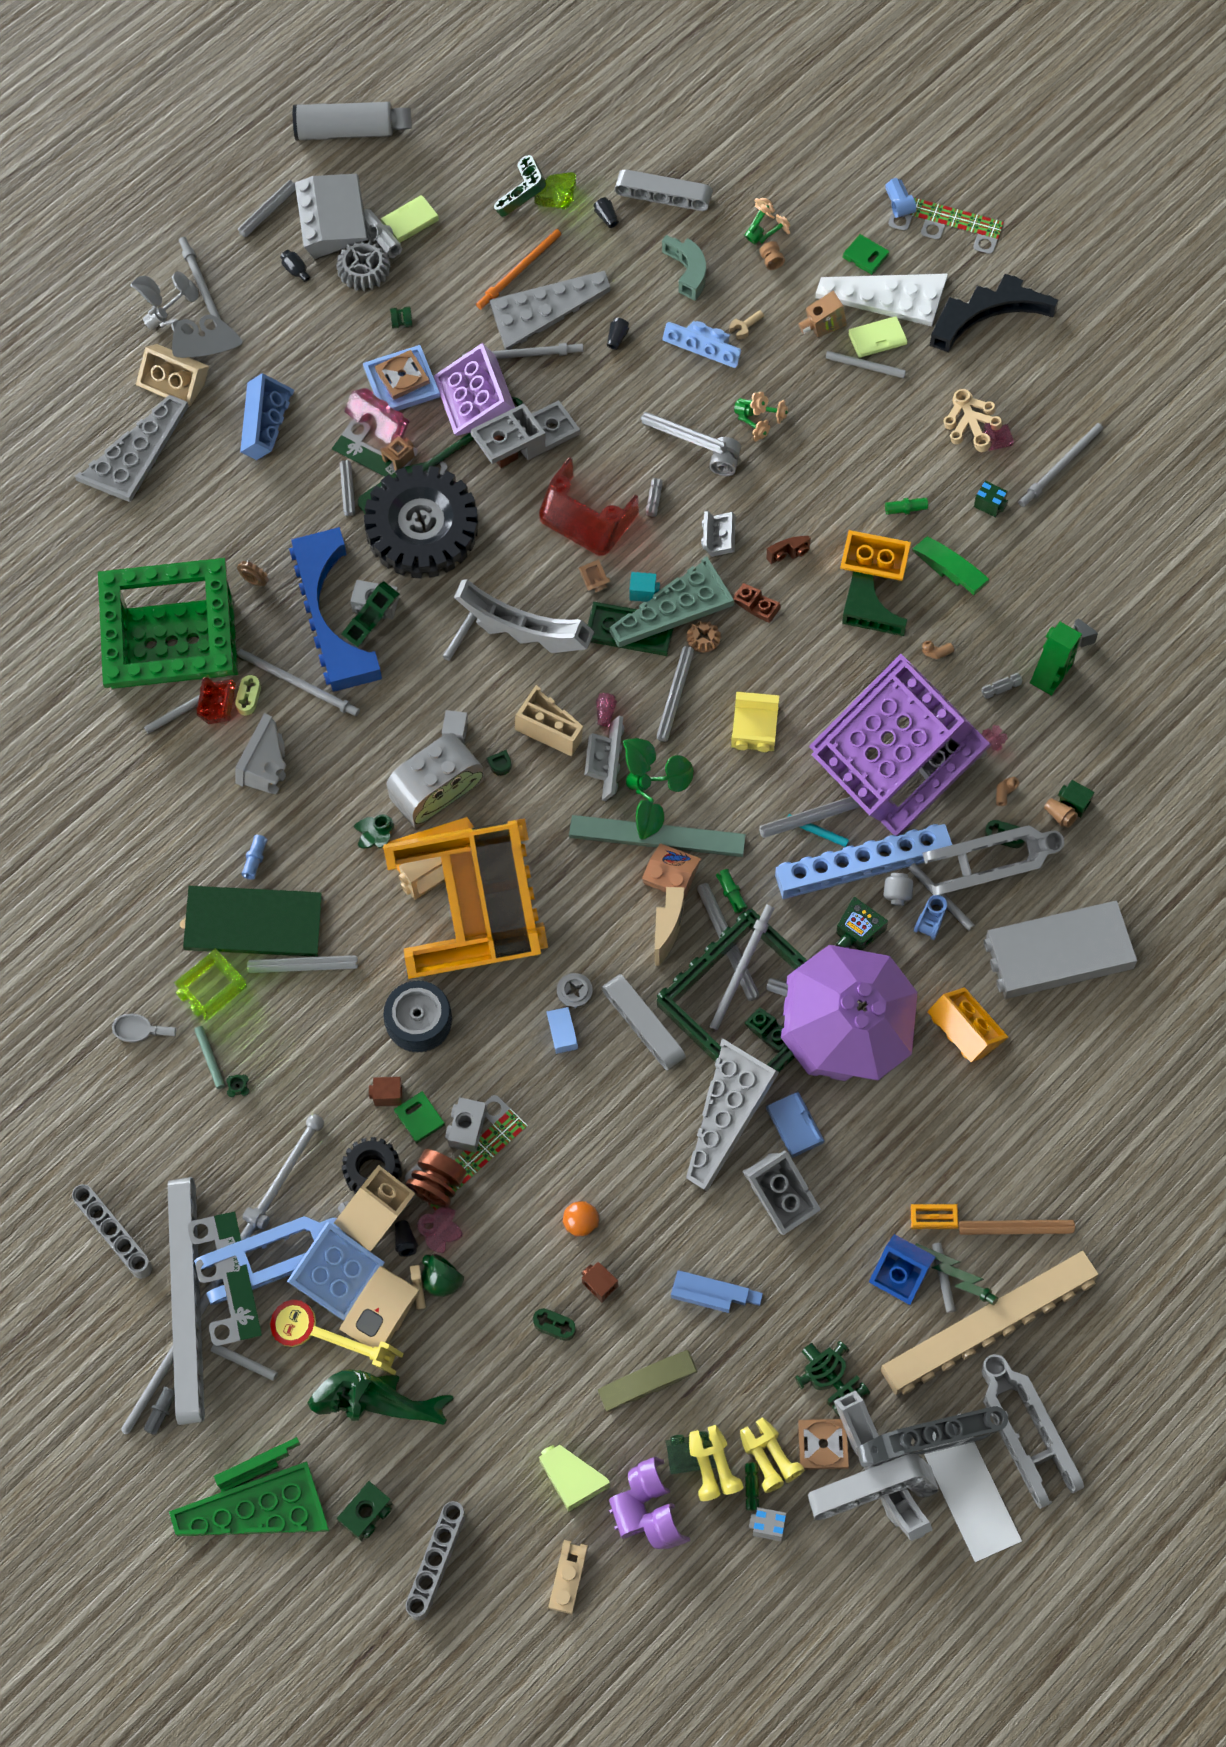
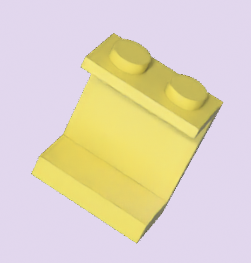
M736 692L731 747L738 750L774 751L779 695Z

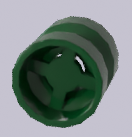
M410 306L403 309L390 308L393 329L403 325L413 327Z

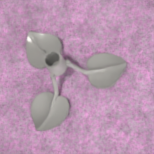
M177 271L172 276L173 283L180 293L163 308H157L162 304V297L160 296L159 286L152 278L140 276L130 284L131 287L136 289L153 305L148 314L143 317L145 325L150 330H154L158 326L163 328L165 325L171 324L174 331L178 320L166 321V310L183 295L189 302H194L198 299L199 293L196 286L182 272ZM184 323L181 326L182 332L187 335L192 334L194 331L188 323Z

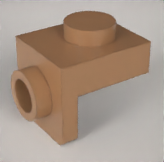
M599 559L579 567L588 591L594 589L595 592L607 588L606 584L610 582V579L606 577Z

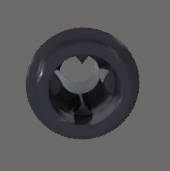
M603 197L594 203V212L609 228H613L619 223L611 200Z
M614 318L610 322L607 347L614 350L618 349L629 331V323L626 320Z
M401 1220L396 1222L395 1251L401 1257L414 1255L417 1252L418 1243L408 1221Z

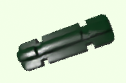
M749 1462L745 1464V1474H747L745 1476L746 1510L757 1511V1507L759 1508V1499H757L759 1497L758 1476H756L758 1474V1464Z

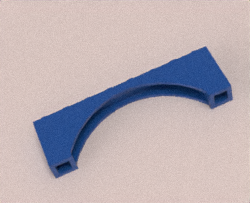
M340 527L291 539L293 548H289L292 561H297V565L294 566L296 576L302 579V583H299L301 595H306L307 600L304 601L306 613H311L312 618L308 619L311 631L316 630L317 636L313 637L316 649L321 648L322 654L318 655L321 667L326 666L327 672L323 673L326 685L331 684L332 691L335 692L381 680L382 675L375 651L367 652L358 649L340 639L327 626L319 610L321 589L329 571L342 556L347 555Z

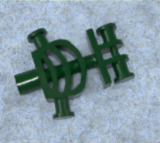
M841 1341L837 1342L838 1346L835 1350L829 1347L822 1353L813 1343L807 1345L802 1350V1353L810 1363L805 1366L804 1375L800 1377L798 1375L795 1376V1380L801 1389L809 1382H811L815 1389L820 1391L834 1386L837 1392L827 1399L829 1406L835 1400L845 1396L846 1392H853L854 1389L852 1387L860 1380L856 1375L845 1385L841 1381L846 1370V1362L841 1356L845 1352H849V1348ZM833 1358V1359L835 1360V1362L833 1363L832 1367L830 1368V1367L828 1366V1364L830 1363L831 1359ZM839 1363L841 1367V1372L837 1376L834 1373V1371L836 1370L837 1365ZM825 1379H828L830 1381L827 1383H820V1381ZM862 1382L859 1384L860 1387L855 1390L861 1398L865 1394H870L869 1389ZM833 1405L832 1409L839 1416L836 1406Z

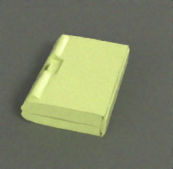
M422 195L381 218V222L384 225H389L392 228L393 236L399 243L439 220L438 214Z
M897 316L849 329V337L859 358L907 345L906 336Z

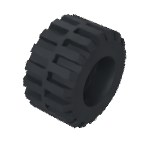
M371 1137V1141H367L366 1138L361 1139L362 1143L358 1144L356 1141L352 1144L353 1149H347V1157L343 1156L342 1162L344 1165H342L344 1178L348 1188L354 1191V1194L357 1193L368 1179L359 1174L360 1167L368 1160H380L385 1164L384 1169L399 1181V1177H402L398 1153L390 1143L386 1144L384 1139L377 1141L376 1137Z

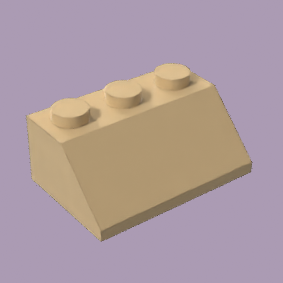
M159 344L145 347L136 385L165 398L172 395L187 401L190 407L205 385L209 366L189 357H175L172 350Z

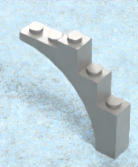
M468 579L461 580L454 596L460 604L477 617L476 623L489 634L507 632L520 644L539 642L550 653L585 650L588 648L594 633L582 620L553 619L507 605L482 591Z
M853 1391L835 1400L834 1403L851 1447L857 1454V1447L879 1435L864 1400L856 1391ZM874 1465V1466H870V1467H864V1469H865V1470H868V1469L873 1468V1467H876V1466H878V1465ZM907 1488L880 1498L887 1517L895 1527L899 1526L910 1541L922 1538L926 1533L933 1530L929 1520L922 1513Z

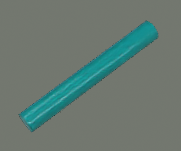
M812 823L799 827L843 847L848 845L849 839Z

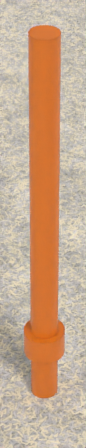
M555 229L494 287H490L485 292V296L476 303V306L481 310L491 299L497 298L499 293L561 236V232Z

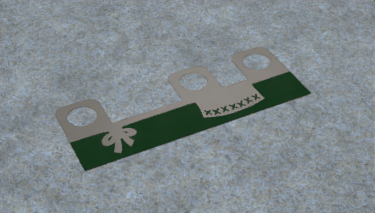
M353 419L334 444L332 450L384 477L388 474H393L395 472L393 461L388 460L385 463L381 451L362 442L370 430V425L360 419ZM357 423L364 426V432L359 435H355L351 431L352 426ZM413 447L414 455L416 456L418 451ZM412 460L409 461L404 467L409 466ZM440 462V474L443 475L447 469V464Z
M235 1211L188 1223L189 1237L193 1244L215 1240L216 1249L218 1250L241 1241ZM198 1224H204L208 1228L207 1236L202 1239L196 1238L193 1234V1228ZM235 1255L214 1263L216 1266L215 1275L205 1277L201 1273V1267L204 1263L201 1259L196 1262V1270L200 1282L207 1283L223 1279L231 1318L215 1321L209 1325L212 1343L215 1346L262 1336L247 1264L240 1266ZM219 1325H226L230 1330V1334L225 1340H219L215 1337L214 1331Z

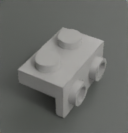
M709 511L704 512L701 544L711 557L735 552L736 516L733 512L713 516Z

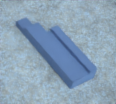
M679 1270L677 1271L671 1292L672 1299L729 1313L732 1302L746 1305L747 1302L760 1306L763 1293L749 1290V1288Z

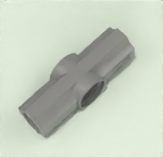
M365 209L364 217L368 240L378 243L389 258H395L397 255H400L403 248L393 236L392 228L389 225H384L370 209Z

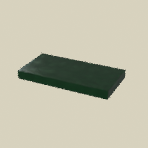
M593 601L588 626L594 631L590 642L618 647L610 633V627L628 613L632 614L637 609ZM674 628L618 648L667 656Z

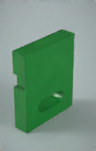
M859 234L845 250L842 258L850 263H856L857 267L873 275L889 256V250ZM874 255H878L873 262H869Z
M423 1091L394 1109L395 1114L406 1130L409 1131L416 1144L445 1126L444 1121ZM416 1105H422L413 1113L406 1114L408 1110L415 1107Z

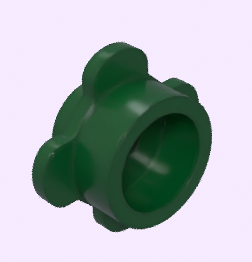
M245 1074L229 1076L226 1079L229 1087L227 1095L229 1097H234L235 1095L247 1096L249 1094V1089L247 1088L248 1076Z

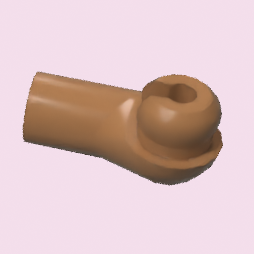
M925 641L922 644L924 655L934 659H941L954 652V647L951 643L941 647L934 646V643L931 641Z
M1016 777L1006 778L997 785L996 805H1007V795L1019 786V780Z

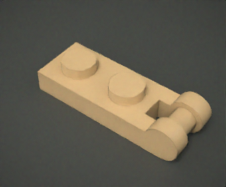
M564 1540L548 1606L549 1609L573 1614L588 1545L580 1544L578 1546L571 1544V1541ZM569 1554L577 1555V1562L568 1561Z

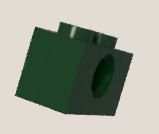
M368 1481L337 1517V1520L357 1539L362 1541L364 1537L367 1539L373 1534L376 1529L374 1525L380 1518L383 1520L389 1515L392 1510L390 1506L393 1503L388 1496ZM365 1507L373 1509L372 1515L368 1518L360 1516L362 1509Z

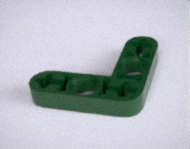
M531 155L524 156L518 162V169L524 182L501 197L494 205V209L502 217L520 207L541 192L546 186L544 176Z

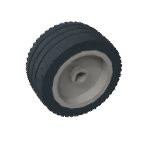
M420 980L405 982L395 988L385 1002L383 1013L385 1027L390 1038L400 1048L409 1052H427L441 1045L447 1038L452 1025L451 1007L446 995L436 985Z

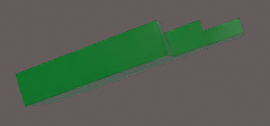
M298 1438L291 1439L215 1475L214 1479L221 1492H224L279 1468L277 1461L290 1456L288 1451L301 1445Z

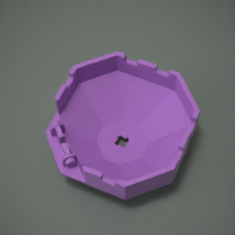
M828 945L787 976L786 985H788V992L784 1003L783 1016H785V1021L781 1032V1039L808 1075L829 1076L830 1079L846 1081L853 1076L879 1080L912 1055L917 991L890 956ZM857 1001L861 1003L866 1002V1012L857 1010Z

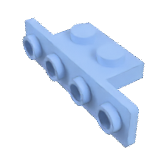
M693 321L687 328L672 322L666 323L663 341L733 368L737 367L741 354L740 348L727 344L730 335L724 333L721 329H713L699 321Z

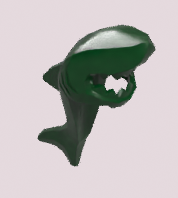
M348 1369L326 1379L312 1394L307 1403L310 1409L319 1415L331 1414L332 1412L337 1413L340 1410L345 1411L346 1416L351 1421H359V1418L368 1411L391 1417L423 1420L444 1425L447 1419L443 1414V1408L452 1402L454 1398L451 1395H441L425 1401H412L396 1391L399 1376L385 1375L376 1377L361 1370Z

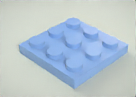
M420 345L363 363V368L382 416L440 398V392ZM411 350L429 378L430 384L393 400L375 371V366ZM401 372V373H399L398 375H399V376H404L406 373H405V372ZM386 374L385 377L387 378L388 382L391 384L392 382L390 381L389 377H388L387 374Z
M327 1222L287 1282L344 1321L369 1280L385 1262Z

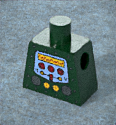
M853 897L837 925L836 933L841 938L836 943V946L844 948L854 946L862 951L886 931L888 920L856 897Z

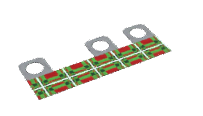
M914 198L916 212L903 216L906 218L905 225L897 226L894 223L895 216L893 212L888 223L890 227L907 230L912 216L925 219L921 234L933 239L941 237L945 225L977 233L978 235L973 246L974 249L990 254L994 251L1004 222ZM929 225H936L939 228V232L935 235H930L927 233L926 228ZM988 239L991 242V247L989 249H982L979 247V241Z
M496 1095L491 1096L485 1103L488 1106L491 1102H498L501 1105V1112L495 1116L490 1115L488 1112L486 1113V1118L493 1125L481 1134L476 1153L463 1151L454 1160L463 1166L467 1172L459 1187L450 1186L455 1192L528 1126ZM465 1121L460 1124V1127L468 1128L471 1123ZM418 1165L414 1166V1167L405 1175V1180H406V1181H408V1179L412 1178V1176H411L412 1171H414V1170H421V1169L418 1167ZM428 1203L434 1210L439 1208L437 1205Z

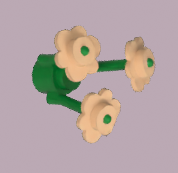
M756 198L755 207L759 209V212L744 234L745 238L756 245L758 242L763 244L768 237L781 228L789 235V220L778 214L775 215L778 225L763 235L764 229L759 224L765 214L774 219L775 217L771 213H774L775 209L770 200Z
M764 392L754 393L752 400L738 399L734 406V412L739 415L738 420L744 421L754 428L752 432L754 435L753 440L758 441L767 436L770 430L769 421H759L755 424L747 417L754 414L760 415L765 411L776 413L777 423L780 424L788 414L785 400L779 402L778 408L766 407L768 405V398L764 396Z

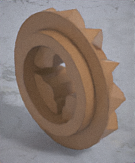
M242 561L237 566L240 575L253 585L265 586L269 581L268 575L263 572V569L251 562Z
M700 620L699 623L692 624L687 632L689 646L698 652L714 650L721 640V633L717 625H712L710 621L706 623ZM701 632H702L703 634L708 633V637H707L708 639H706V638H704V637L701 638V639H699V638H700V633H701Z

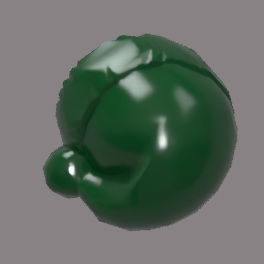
M428 1254L423 1257L422 1284L427 1292L433 1296L445 1297L457 1292L462 1287L464 1276L448 1260L438 1254Z

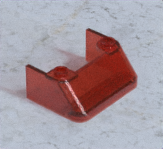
M569 457L550 481L539 510V519L542 524L599 556L606 555L639 514L638 496L634 495L624 509L615 505H609L599 514L567 495L571 488L570 481L574 477L573 459Z

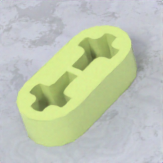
M245 676L240 682L235 705L241 715H250L256 709L261 691V685L256 676ZM251 683H254V686H252L250 692H248L247 686H250ZM248 698L249 705H246V708H243L242 705L245 704L246 699Z

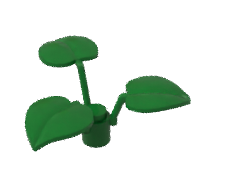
M632 738L623 741L627 766L631 772L626 778V785L629 789L636 790V794H640L647 799L640 801L636 809L638 835L641 840H644L662 828L665 817L662 806L654 804V799L643 791L651 786V781L668 780V788L671 791L681 792L690 785L694 770L687 758L681 755H674L668 759L665 765L667 776L649 777L646 772L651 770L650 765L656 760L655 748L647 740Z

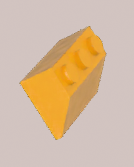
M849 530L840 569L903 581L911 542Z
M965 987L943 994L927 1011L932 1017V1021L946 1033L948 1040L954 1043L961 1050L962 1056L970 1062L982 1059L1009 1038Z

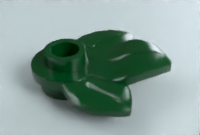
M381 814L375 818L366 817L357 822L354 828L363 833L359 839L358 847L368 849L376 845L381 849L384 844H388L391 838L390 832L394 828L392 818Z

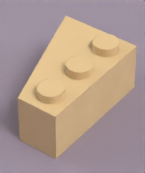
M535 685L515 717L516 731L567 755L572 756L582 742L583 726L567 711H562L551 697L545 696L537 685Z

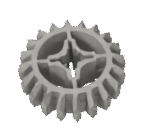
M371 240L367 244L364 241L360 244L355 242L353 246L347 244V250H341V255H338L337 272L343 284H347L349 288L354 286L356 291L362 288L364 292L366 288L373 290L374 285L380 287V282H385L386 276H389V257L387 253H384V249L380 248L378 243L373 245Z

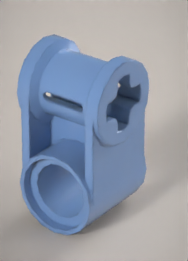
M933 895L928 899L913 932L917 933L919 931L935 940L947 908V901L943 896ZM939 905L942 910L934 911L931 906Z

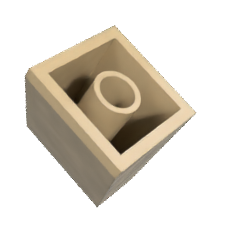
M378 1165L335 1220L334 1224L371 1252L415 1193Z

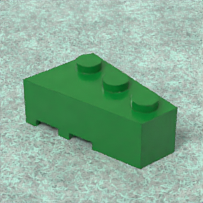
M1059 621L1055 628L1052 626L1046 635L1047 640L1044 643L1043 652L1030 684L1052 696L1074 664L1082 633Z

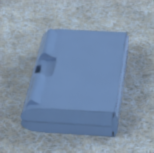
M799 1092L766 1107L791 1158L824 1143V1139Z

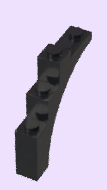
M1004 274L996 292L987 287L977 285L969 303L949 297L931 334L930 346L949 352L955 341L970 327L989 317L1000 314L1027 312L1054 317L1058 299L1050 295L1038 293L1030 288L1022 287V279Z

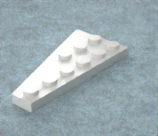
M948 274L821 277L815 298L821 299L834 290L843 305L891 317L897 316L899 319L932 326Z

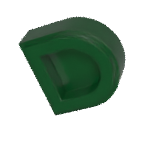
M507 750L486 758L491 771L496 775H506L512 768Z

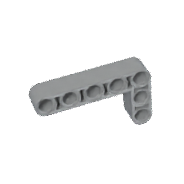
M907 1454L811 1491L808 1494V1499L814 1519L823 1520L905 1488H909L918 1497L931 1496L937 1493L939 1489L931 1466L918 1454Z

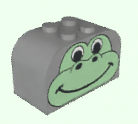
M446 734L401 764L390 775L387 781L389 798L414 829H417L485 781L483 766L456 734Z

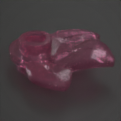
M444 1207L439 1208L433 1214H425L418 1220V1231L421 1235L425 1236L426 1244L431 1250L437 1253H444L446 1242L456 1241L463 1236L459 1226L452 1222L455 1210ZM432 1223L433 1228L428 1230L425 1228V1225Z

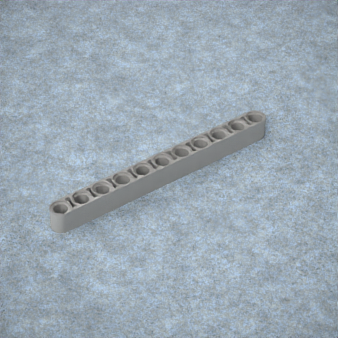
M192 1177L168 1181L175 1414L178 1425L204 1422L205 1419L200 1281L194 1262L195 1259L199 1258L198 1244H193L190 1241L188 1223L197 1220L196 1186ZM197 1225L193 1228V1234L196 1238H198Z

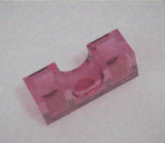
M367 388L352 391L344 411L359 423L371 420L372 416H374L377 421V428L374 434L388 445L398 436L403 439L410 422L403 417L401 412L391 408L386 401L376 397Z

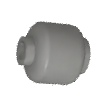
M891 873V876L885 879L884 898L891 901V905L904 906V902L912 899L913 880L908 878V874Z

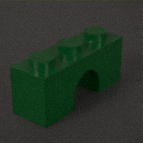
M385 581L381 582L341 635L356 647H359L380 622L400 593Z

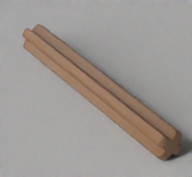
M1074 1220L959 1222V1233L961 1235L1072 1234L1075 1231Z

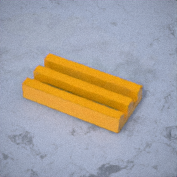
M911 1204V1229H958L957 1204ZM916 1211H953V1214H916ZM916 1220H953V1222H916Z

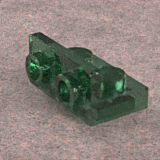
M700 1431L699 1434L703 1440V1448L712 1447V1441L709 1439L708 1432ZM674 1435L670 1437V1440L665 1441L670 1474L700 1470L697 1457L690 1455L689 1437ZM713 1454L709 1455L711 1467L717 1468Z

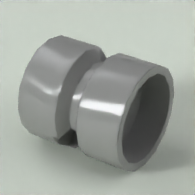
M720 437L717 439L726 442L727 449L723 454L713 451L709 468L715 474L731 476L736 472L741 444L733 438Z

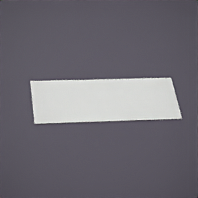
M935 1432L932 1435L934 1441L936 1440ZM975 1442L924 1454L975 1562L1022 1542Z

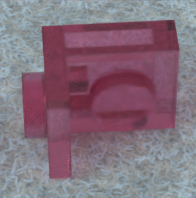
M985 423L982 433H986L990 437L991 446L989 451L1013 446L1014 440L1008 424L1002 425L999 430H992L990 423Z

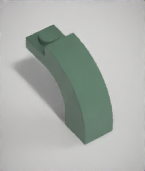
M666 235L662 240V253L680 261L687 269L679 279V293L696 301L702 293L706 282L704 254L692 240L687 238L684 243H681L678 239Z

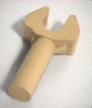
M759 310L745 321L734 319L730 324L729 332L732 333L736 329H741L736 333V339H745L748 337V328L763 318L764 314Z
M420 1265L410 1266L413 1286L420 1289L415 1299L416 1309H425Z

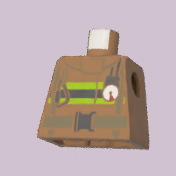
M834 290L806 308L807 319L798 323L803 334L813 330L817 337L847 325L843 304Z

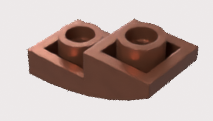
M808 535L797 536L775 543L767 548L766 559L770 564H773L776 561H782L787 554L792 559L804 556L810 549L811 538Z
M745 583L742 584L733 596L734 602L768 623L773 620L781 609L779 602L763 596L761 590Z

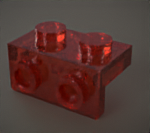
M208 677L202 678L197 716L207 724L230 721L236 683L231 679L213 682Z

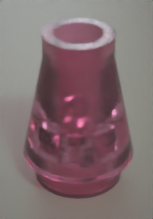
M601 693L596 699L597 724L599 726H610V721L617 704L615 696L612 694Z

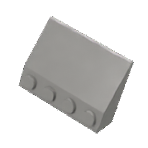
M357 174L311 176L295 182L303 245L313 259L347 247V244L352 246L355 242L358 244L368 240Z

